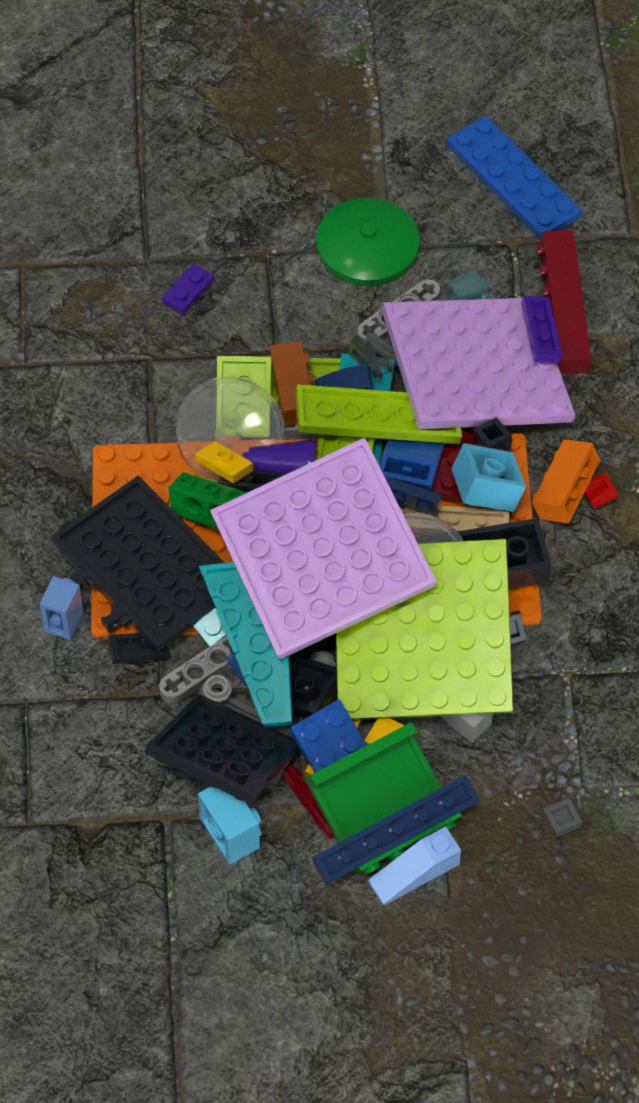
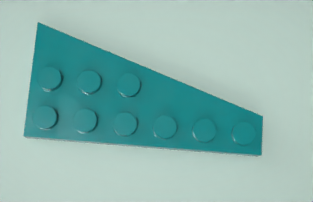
M234 562L199 566L264 727L293 725L290 655L279 660Z

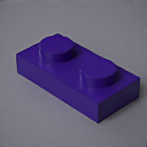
M192 263L162 297V304L184 316L214 282V275Z

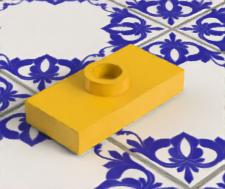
M216 441L195 453L196 462L233 484L253 471V463Z

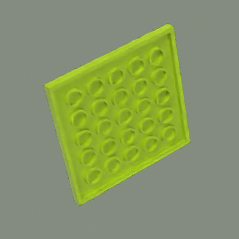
M506 539L418 544L437 585L336 633L338 700H341L352 720L514 713Z

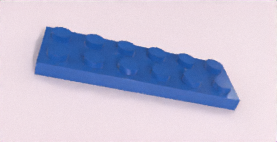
M486 115L446 139V146L540 240L542 238V231H560L582 217V210Z

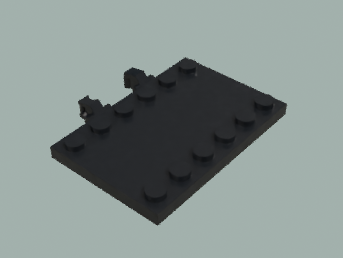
M139 475L51 536L52 542L77 567L73 571L74 575L69 579L79 584L80 590H85L87 586L92 589L95 586L111 603V614L107 617H101V624L109 633L119 628L121 624L124 627L131 624L159 652L216 608L199 566L225 562Z

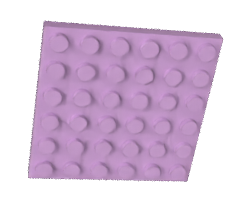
M523 298L383 303L382 313L418 429L478 427L495 417L503 425L573 422L575 413L557 363L534 362L521 306Z
M365 438L210 510L279 660L437 585L426 559Z

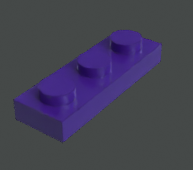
M523 296L521 306L534 362L560 363L562 352L549 297Z

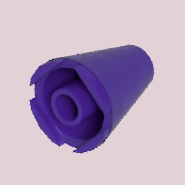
M303 440L249 447V452H243V457L253 463V469L290 473L315 461L317 441Z

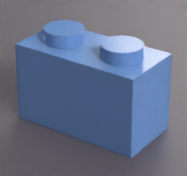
M52 577L40 602L44 632L71 640L84 613L80 585L69 578Z

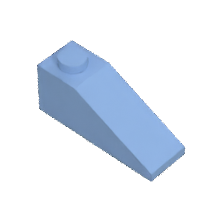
M445 826L418 841L371 877L368 883L382 905L385 906L460 864L461 849Z

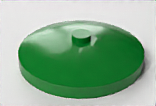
M357 198L343 202L324 216L317 231V252L324 267L338 279L354 285L379 286L393 282L411 269L419 253L420 236L415 221L403 208L383 199Z

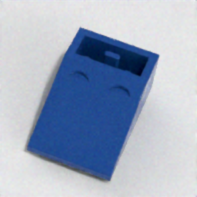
M388 439L379 467L386 477L433 492L446 443Z

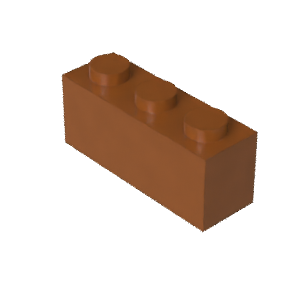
M301 341L269 345L271 370L283 426L296 425L297 384L315 386L313 373H308L307 367H310L308 351H303Z

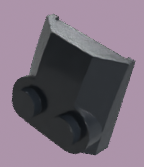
M294 654L290 662L293 712L300 714L304 720L337 701V667Z

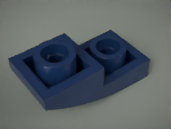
M367 364L340 369L314 380L315 386L366 390L373 388L371 369Z

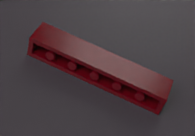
M542 231L541 242H537V257L542 258V263L539 265L540 279L545 278V284H542V297H549L562 352V358L557 365L561 374L589 373L591 352L574 231Z

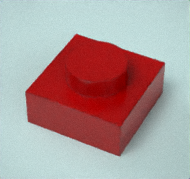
M606 472L591 479L585 490L594 509L618 497L616 489Z

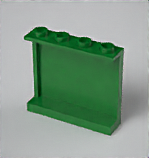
M412 722L304 779L338 843L441 788L413 736L417 731ZM459 812L355 868L353 870L354 874L363 870L365 875L381 867L378 861L389 857L390 861L396 859L405 852L404 847L412 843L416 844L435 830H440L445 826L450 830L457 826L454 820L461 817V813Z

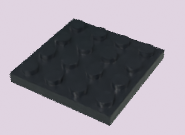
M198 694L147 744L145 754L155 758L160 763L168 764L180 770L185 775L193 776L213 788H218L233 795L236 799L250 804L298 752L299 746L294 738L271 727H264L262 723Z

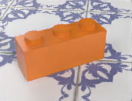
M563 440L559 449L554 454V459L548 471L544 474L538 491L533 495L532 504L540 520L570 523L600 462L593 443Z

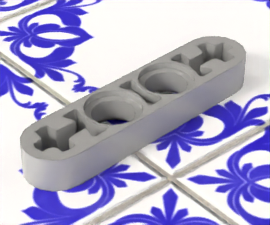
M423 280L392 302L421 301V298L422 301H436L440 298V286L434 280ZM382 309L359 325L357 339L362 346L367 347L364 345V340L367 337L365 332L368 334L374 332L375 335L383 340L389 337L387 326L382 321L384 318Z
M225 636L164 676L159 684L161 698L168 703L180 702L201 688L209 677L220 675L231 668L226 660L221 664L211 661L213 654L222 653L226 657L231 654L232 647L228 637ZM193 668H199L203 671V676L198 679H192L188 676V672ZM171 685L173 688L177 686V692L168 691L167 686Z

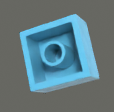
M463 443L452 466V472L463 503L470 506L488 507L497 511L514 512L526 488L514 453Z
M209 787L198 793L200 820L229 865L260 848L259 836L262 833L259 824L261 819L255 808L249 809L245 801H240L233 795L218 788Z

